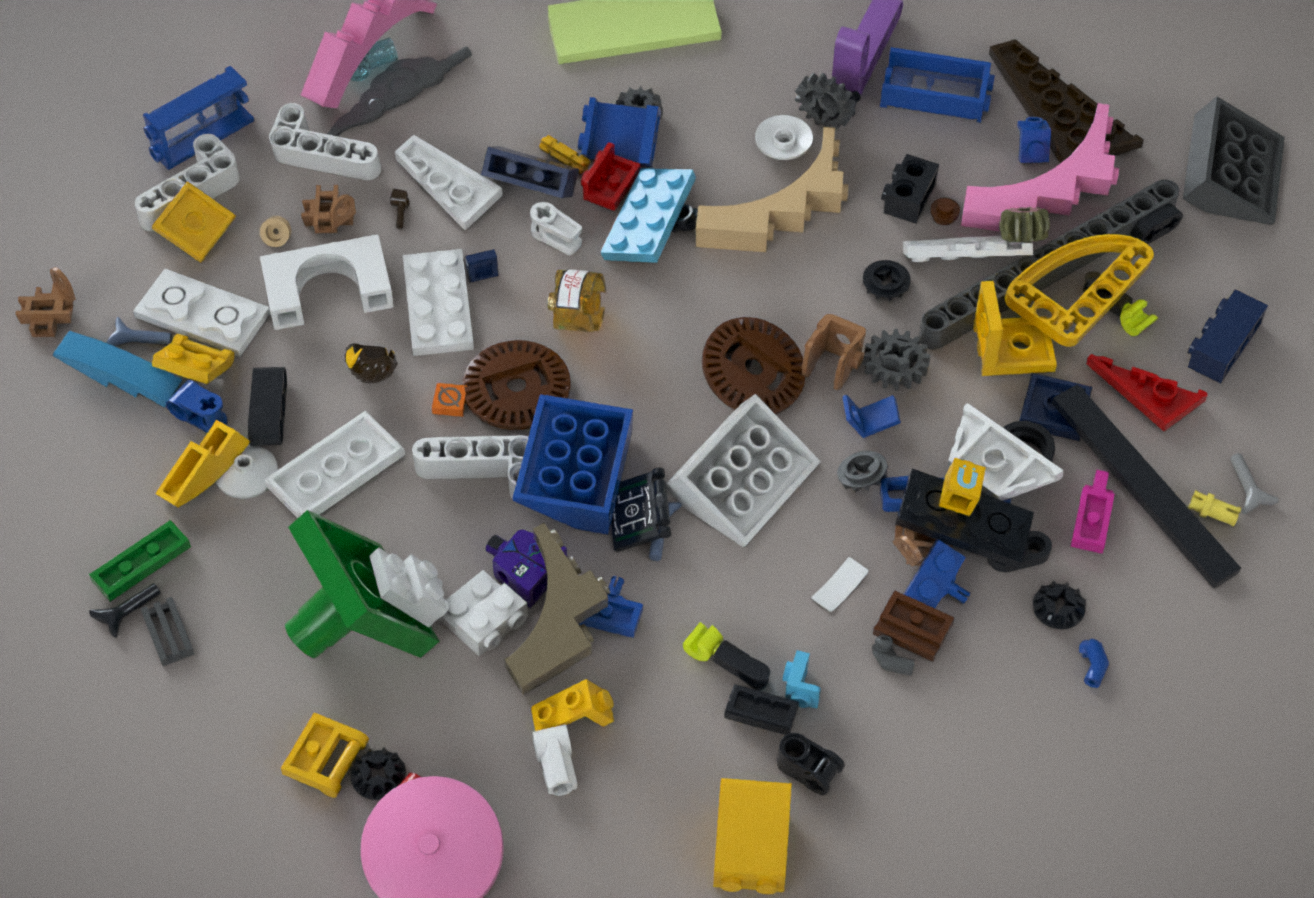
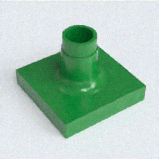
M306 510L288 526L322 585L299 608L298 612L285 623L288 636L304 654L311 658H317L327 648L334 646L351 631L419 658L440 642L431 626L427 627L380 597L370 555L378 547L385 551L381 544L309 510Z

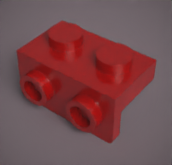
M608 142L603 151L600 150L597 153L591 169L586 170L581 178L583 200L615 211L634 183L641 169V164L615 155V144Z

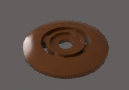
M739 317L730 319L716 327L705 342L701 358L704 377L712 392L730 408L737 409L741 403L756 394L774 414H778L789 408L800 396L806 378L802 375L801 369L803 356L793 339L778 326L758 318ZM740 343V347L733 352L728 360L725 357L728 349ZM749 359L758 361L762 367V372L757 375L751 374L747 371L745 362ZM777 373H780V382L778 386L771 391L768 387H770V385L776 379Z
M512 340L492 345L476 355L465 370L462 385L465 388V402L481 421L501 429L524 430L532 426L540 394L568 399L571 380L565 362L552 349L536 342ZM535 369L544 376L547 382L546 385H541V378ZM513 379H521L526 383V387L518 392L511 391L507 385ZM487 383L492 384L495 401L490 398L486 388Z

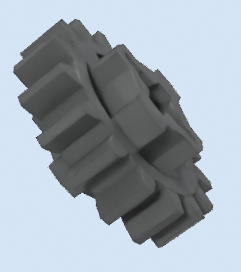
M812 73L810 77L805 76L795 90V93L798 94L795 101L802 103L799 110L807 112V119L814 118L816 125L824 123L825 127L833 125L835 129H839L841 125L846 126L856 111L853 108L856 101L850 99L852 92L844 90V83L838 85L834 76L831 79H827L825 73H822L820 77Z
M894 329L893 334L889 335L883 330L881 338L873 335L871 343H866L862 361V364L865 365V374H873V383L879 380L883 381L882 388L884 389L889 384L894 386L895 391H898L902 384L907 389H911L912 381L920 384L922 376H927L930 363V354H927L928 346L927 344L920 345L921 338L919 336L911 339L910 331H906L904 335H899L898 329Z

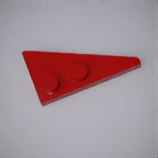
M1091 354L1087 358V366L1164 432L1206 401L1208 393L1204 390L1199 389L1198 393L1177 387V381L1163 379L1157 374L1136 367H1132L1130 371L1113 365V359Z

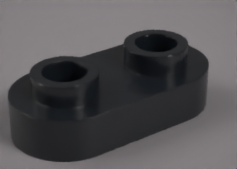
M1030 531L1023 562L1019 569L1040 565L1049 559L1052 542L1045 533ZM1030 550H1037L1038 553H1032ZM987 558L989 565L996 571L1011 572L1019 570Z

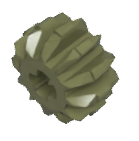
M1020 207L1006 209L1001 212L999 231H1001V238L1005 241L1032 242L1044 240L1048 237L1050 218L1047 210L1039 207Z

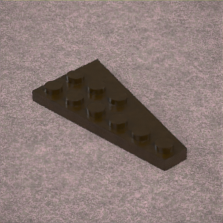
M1016 39L990 46V57L1029 117H1040L1047 121L1051 128L1050 149L1058 161L1062 163L1072 155L1085 139L1094 121L1098 103L1072 83L1067 85L1060 79V74L1053 68L1048 70L1039 63V57ZM1118 119L1113 120L1111 134H1106L1105 141H1110L1109 155L1114 156L1142 148L1144 139L1137 134L1131 135L1124 129L1125 124Z

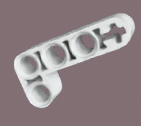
M289 103L279 110L269 135L272 150L278 162L361 180H373L381 173L378 151L373 144L309 131L304 110L299 104Z
M213 134L198 136L193 142L197 163L136 198L135 208L140 226L144 230L154 231L152 225L187 181L212 199L238 184L239 172L236 158L218 137Z
M528 436L422 438L416 441L412 448L415 471L418 476L424 479L508 477L509 493L513 499L523 460L521 456H524Z

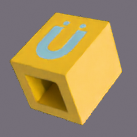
M954 458L945 475L939 507L970 516L980 499L986 467Z

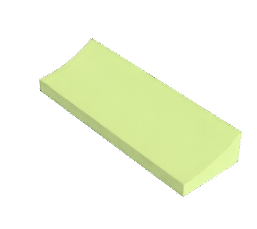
M580 0L548 5V24L558 64L721 40L722 35L714 0Z

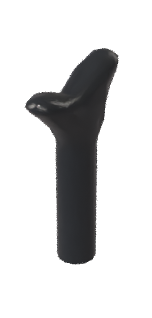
M153 583L120 605L108 609L89 610V615L95 620L107 624L110 634L117 638L123 618L160 595L161 592L157 585Z

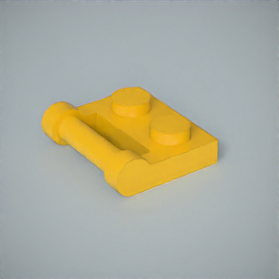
M178 333L174 336L172 343L153 355L152 366L204 384H209L232 366L235 353L228 349L221 351L190 341L187 336Z
M314 712L281 766L282 775L319 789L329 797L336 798L342 788L340 783L359 750L365 749L369 742V737L357 729ZM344 740L348 742L328 777L322 775L321 772L339 741Z

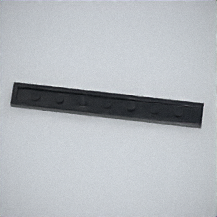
M1078 384L1053 398L1052 405L1213 588L1239 574L1241 567Z

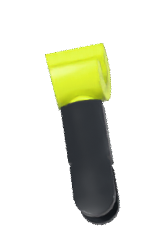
M1090 271L1086 273L1083 292L1100 277L1101 274L1099 272ZM1106 289L1096 290L1101 298L1108 299L1112 297L1111 293ZM1125 293L1112 306L1110 311L1120 317L1121 325L1129 335L1137 336L1157 321L1158 317L1154 314L1147 315L1143 312L1142 309L1147 306V301L1139 299L1132 304L1133 298Z
M699 622L683 642L685 652L698 661H708L714 655L713 662L739 677L751 688L763 690L767 687L770 676L769 667L761 661L750 657L749 654L727 640L724 641L721 633L713 625L707 629L704 624Z

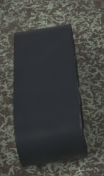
M286 367L253 368L248 417V440L250 441V446L283 444L287 397Z

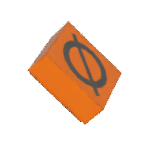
M437 383L432 403V414L463 417L466 405L464 385Z

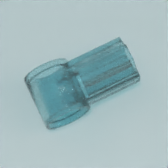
M390 37L377 41L372 46L350 80L355 82L362 81L370 75L372 69L398 60L397 51Z

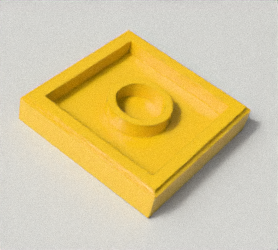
M187 181L154 222L152 229L201 263L235 220L236 215Z

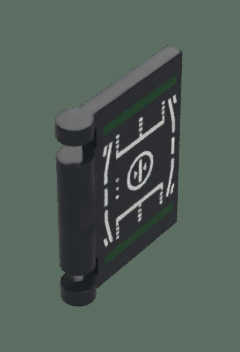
M657 467L651 472L620 482L611 521L613 546L616 552L671 536V528L667 526L670 524L666 481L663 480L665 477V470L663 468Z

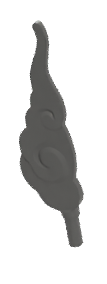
M465 46L440 61L432 57H420L417 59L405 58L393 62L384 72L378 74L371 81L370 89L361 95L359 102L352 107L350 112L335 122L327 134L339 136L349 128L372 122L381 117L385 111L410 101L424 88L439 84L451 68L472 56L470 49Z

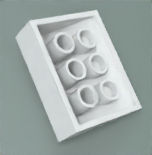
M754 394L733 411L666 483V488L678 502L682 503L686 510L744 547L821 461Z

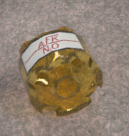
M557 270L555 275V292H550L548 296V310L553 311L554 314L553 328L579 332L598 331L605 313V307H600V292L606 293L603 274L581 270Z

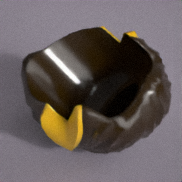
M352 343L345 349L344 362L348 365L351 374L364 383H378L389 378L398 365L395 352L390 350L388 355L385 347Z

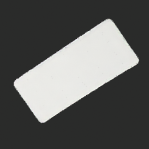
M848 557L837 572L811 598L829 612H832L851 594L869 571Z

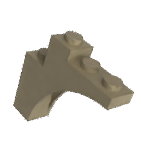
M545 523L533 528V537L542 554L548 578L543 610L529 637L514 653L504 659L505 667L522 695H525L592 654V645L590 643L594 639L585 624L581 626L578 624L608 607L607 595L610 594L604 579L601 576L596 578L591 570L579 576L581 569L572 556L566 557L561 549L564 546L561 537L555 529L550 531Z

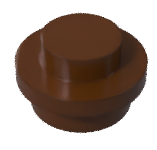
M939 198L931 204L930 213L936 223L950 225L958 218L960 207L956 201L950 198Z

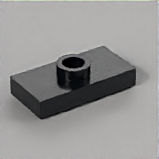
M734 684L724 712V718L786 735L791 733L798 712L799 702Z

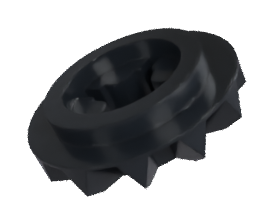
M880 260L870 264L865 269L862 285L866 287L867 294L873 293L877 300L880 297H885L890 302L893 297L901 298L905 291H909L911 277L908 270L900 263L891 260ZM890 275L891 283L889 282L887 283V285L883 286L881 284L882 281H885L886 278H888Z
M1053 581L1050 585H1042L1034 595L1033 610L1036 617L1043 624L1051 628H1072L1079 624L1085 615L1086 599H1083L1080 595V589L1075 590L1071 588L1068 582L1057 584ZM1062 597L1065 600L1064 605L1057 613L1055 612V602L1058 601V598Z
M385 747L382 750L376 751L369 748L366 754L357 756L354 766L351 767V782L354 789L361 796L371 800H381L406 777L404 762L399 758L397 752H389ZM369 767H374L378 770L384 767V774L387 779L379 775L371 778L372 772Z

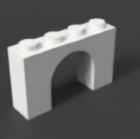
M378 234L260 256L274 330L304 325L299 299L301 289L311 278L324 273H339L351 278L358 286L364 313L394 307L391 286Z

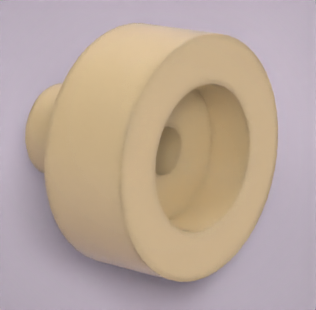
M281 216L267 218L260 227L261 239L271 247L284 245L289 240L292 232L289 222Z

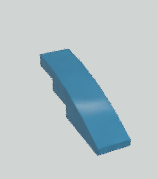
M72 331L66 334L53 353V357L105 387L111 383L134 397H137L140 393L164 408L166 407V402L177 391L182 382V379L165 370L153 367L152 363L136 355Z

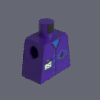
M524 529L518 530L509 541L504 540L498 535H493L489 539L485 550L495 556L492 561L495 578L501 584H507L527 602V607L532 608L547 590L548 580L545 563L540 549L534 540L533 533ZM563 546L561 549L567 557V548Z

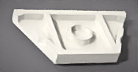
M967 403L964 406L960 427H958L955 436V444L949 456L948 467H950L954 458L986 467L982 492L1004 501L1059 481L1063 477V470L970 404Z

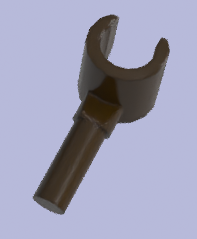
M394 188L391 193L390 204L397 206L396 228L402 229L405 208L409 207L410 201L407 191Z

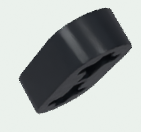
M1172 203L1166 204L1139 220L1132 228L1131 236L1150 244L1175 229L1181 222L1183 214Z

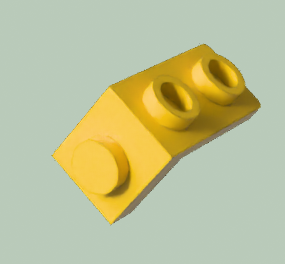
M587 679L531 707L535 731L568 725L584 716L602 727L614 722L612 712L614 703L610 693Z

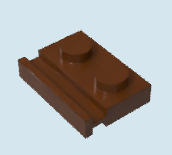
M894 590L880 615L878 623L873 628V635L889 636L893 640V644L933 662L954 624V617Z

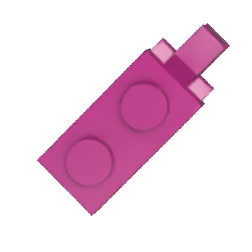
M1096 469L1093 485H1085L1083 487L1070 547L1103 554L1115 495L1112 490L1106 489L1109 472Z

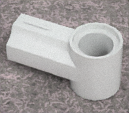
M566 725L533 731L534 749L537 761L542 764L548 794L556 796L569 794L577 788V780L570 756L572 755V749Z

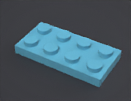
M640 169L601 250L604 260L658 262L695 182L696 176L693 169Z

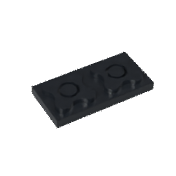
M912 468L908 476L895 525L1019 569L1023 562L1034 512L982 493L970 516L939 507L944 479Z

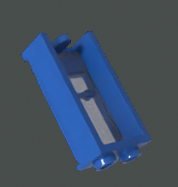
M891 47L889 64L886 68L885 80L882 85L880 107L887 108V105L909 110L973 120L977 119V122L981 123L983 111H989L991 95H987L986 91L992 92L995 75L990 74L991 62Z
M231 65L224 68V73L203 82L153 110L150 114L147 112L143 114L146 125L143 130L151 145L148 150L157 163L161 162L170 170L195 155L193 142L198 136L213 134L221 141L254 122V117L241 105V103L249 102L247 94L242 90V88L247 86V81Z

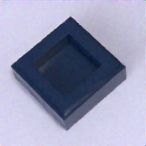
M494 249L465 256L467 276L470 283L499 276L497 255Z

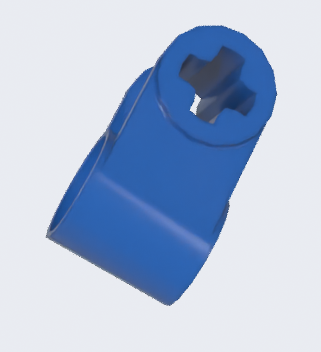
M187 380L166 402V407L173 416L203 430L205 433H208L216 420L225 425L228 423L227 416L222 411L223 402L221 397L202 388L194 381Z

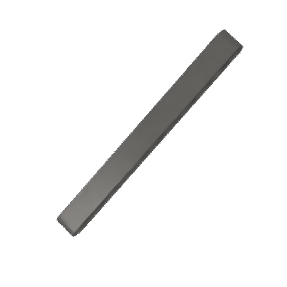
M1159 180L1034 250L1033 255H1025L926 311L922 316L919 337L921 338V345L927 344L928 349L936 350L973 330L982 281H994L999 312L1001 314L1010 309L1005 302L1008 286L1030 265L1059 247L1079 239L1104 234L1131 236L1132 228L1143 217L1169 203L1176 207L1180 192L1179 186L1172 180ZM1108 252L1090 254L1069 261L1047 273L1036 281L1033 286L1041 291ZM1020 293L1019 295H1014L1017 298H1020L1021 296L1025 297V295L1022 293Z

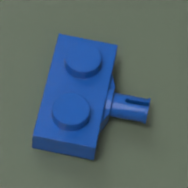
M936 540L905 590L904 595L933 608H936L941 598L947 594L964 604L968 599L966 597H969L971 592H968L954 582L957 572L966 557L942 541Z
M612 576L608 587L610 590V594L607 595L608 607L579 623V625L585 624L587 627L634 638L643 612V604L626 600L620 596L625 581L621 577H618L617 580V576Z

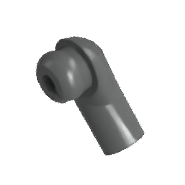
M877 636L875 644L872 645V653L880 666L887 671L912 676L915 660L897 656L892 648L893 640L889 636Z

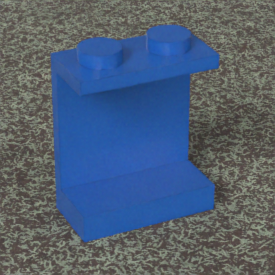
M590 97L589 105L585 104L583 108L582 121L586 122L585 132L579 135L578 150H581L582 156L595 160L597 153L600 150L603 151L608 142L615 144V155L639 163L641 167L653 168L661 110L658 106L647 105L645 109L598 102L596 98Z

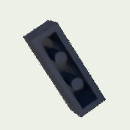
M490 146L487 147L481 175L559 198H569L573 196L579 169L504 147Z
M1236 289L1228 299L1223 298L1216 309V317L1214 319L1209 317L1201 332L1203 334L1200 339L1195 337L1187 352L1191 355L1188 368L1221 384L1261 326L1268 305Z

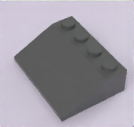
M1216 96L1194 116L1183 199L1207 213L1272 225L1275 223L1285 137Z

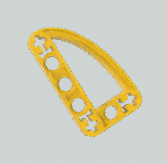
M1120 234L1096 235L1076 240L1043 256L1017 276L1007 288L1005 294L1006 305L1058 344L1065 347L1075 346L1148 269L1154 257V252L1147 243L1137 238ZM1102 252L1121 253L1068 310L1033 286L1036 281L1047 273L1074 259ZM1142 255L1143 258H1139L1135 265L1131 263L1134 256ZM1122 270L1126 272L1129 279H1118L1114 275V271ZM1106 289L1111 293L1112 297L1108 299L1101 298L1096 290ZM1020 293L1025 295V297L1021 296L1020 298L1014 296ZM1032 301H1034L1032 307L1029 308L1028 305H1031ZM1087 307L1093 311L1094 316L1090 318L1084 317L1079 313L1078 309ZM1040 308L1047 309L1051 312L1052 317L1047 319L1041 318L1036 310ZM1074 322L1076 324L1074 332L1066 334L1064 330H1068Z

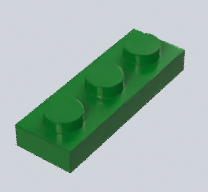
M169 520L89 574L90 579L108 601L111 602L191 548L190 541Z

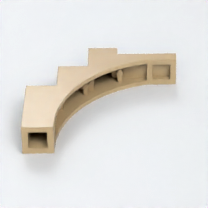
M823 128L822 149L816 160L800 178L779 192L759 200L737 205H699L696 223V247L766 252L767 240L773 241L774 230L803 233L804 221H810L811 211L840 213L841 201H847L848 184H843L844 172L838 171V161H833V157H839L840 140L834 139L835 128Z

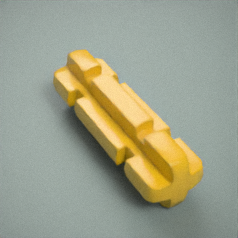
M550 135L541 139L539 148L543 152L550 153L551 157L564 165L578 168L579 174L588 170L590 165L588 158L582 155L579 156L578 152L561 142L558 144V140Z

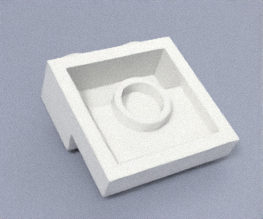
M379 547L370 555L380 597L427 627H430L436 620L446 614L449 602L443 598V582L437 578L438 571L432 563L427 560L422 561L412 554L402 561L396 554H388Z
M482 570L446 599L449 602V608L446 614L439 618V620L480 657L487 650L496 648L502 638L512 629L517 630L525 623L528 617L527 602L507 584L499 585Z

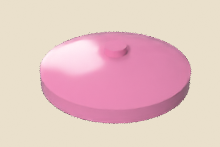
M438 776L416 778L397 786L387 793L369 815L361 839V862L364 874L372 890L379 898H483L497 879L504 852V841L500 823L485 798L463 782Z

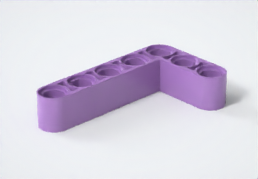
M872 0L857 30L844 26L840 28L835 41L832 77H836L838 85L844 83L846 90L851 92L858 91L862 95L900 19L903 9L902 0Z

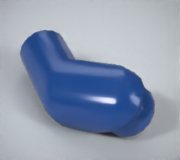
M1092 638L1080 643L1079 653H1082L1081 656L1083 658H1089L1091 664L1084 678L1085 684L1092 688H1098L1109 667V660L1102 643Z

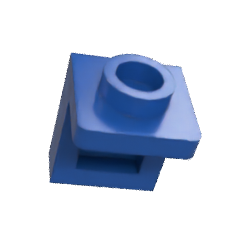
M1028 117L1026 121H1018L1017 127L1020 131L1018 159L1020 163L1049 162L1051 128L1047 121L1040 117Z

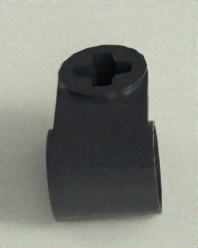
M786 734L779 744L777 755L779 770L819 795H826L829 792L830 782L836 773H841L845 768V763L839 755L821 747L802 734ZM795 751L801 756L791 757L786 752Z

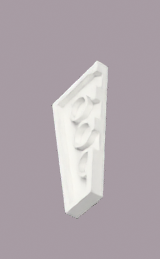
M415 135L395 151L396 160L464 230L468 229L503 196L502 187Z
M1001 235L903 241V253L908 258H912L913 262L929 261V257H941L942 260H956L959 257L985 258L988 256L1033 255V243L1009 242L1002 239Z

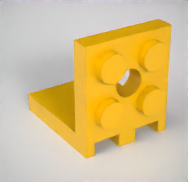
M982 281L973 324V331L977 332L978 357L981 356L982 376L1055 372L1057 363L1052 339L1023 317L1001 319L994 281ZM1016 342H1022L1026 346H1028V348L1018 349L1013 344Z

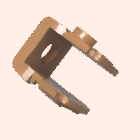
M826 314L817 323V330L812 333L805 344L804 359L801 366L802 375L809 378L818 359L826 350L840 356L834 379V389L837 391L841 390L850 372L853 369L857 370L863 361L864 352H862L866 329L834 314ZM837 334L846 336L850 344L841 342Z

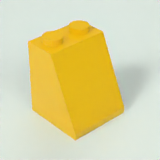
M721 778L713 887H720L729 892H736L741 889L756 890L766 895L784 892L792 783Z

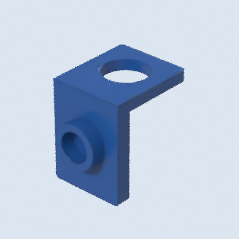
M847 394L842 396L846 420L862 438L901 423L897 400L893 395L862 408H859Z

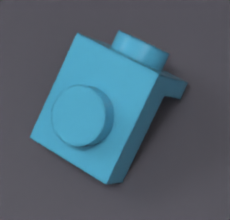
M797 650L794 661H787L782 679V681L787 682L785 698L798 701L800 708L811 707L817 709L821 688L804 683L808 672L810 653Z

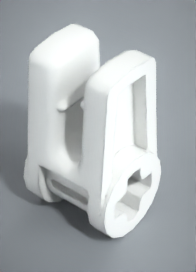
M539 202L532 206L530 210L532 236L567 255H573L582 245V240L578 237L582 232V226L548 202Z

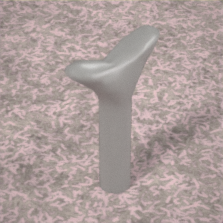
M1237 453L1231 456L1232 465L1246 492V501L1242 514L1250 513L1260 504H1277L1279 501L1277 497L1265 493L1257 487L1242 454Z

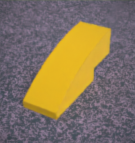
M216 420L200 445L190 441L155 494L179 508L215 483L233 465L235 458L242 454L250 441L236 430Z

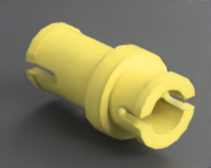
M1197 490L1194 491L1190 500L1191 503L1188 506L1190 510L1198 512L1202 518L1209 516L1232 527L1235 526L1241 507L1214 498L1215 495L1208 492L1205 495Z

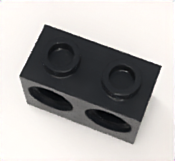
M906 154L902 163H897L893 170L892 183H887L883 189L881 200L885 201L884 213L917 224L937 184L939 164Z

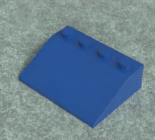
M540 394L515 486L513 501L575 529L608 535L633 431V409Z

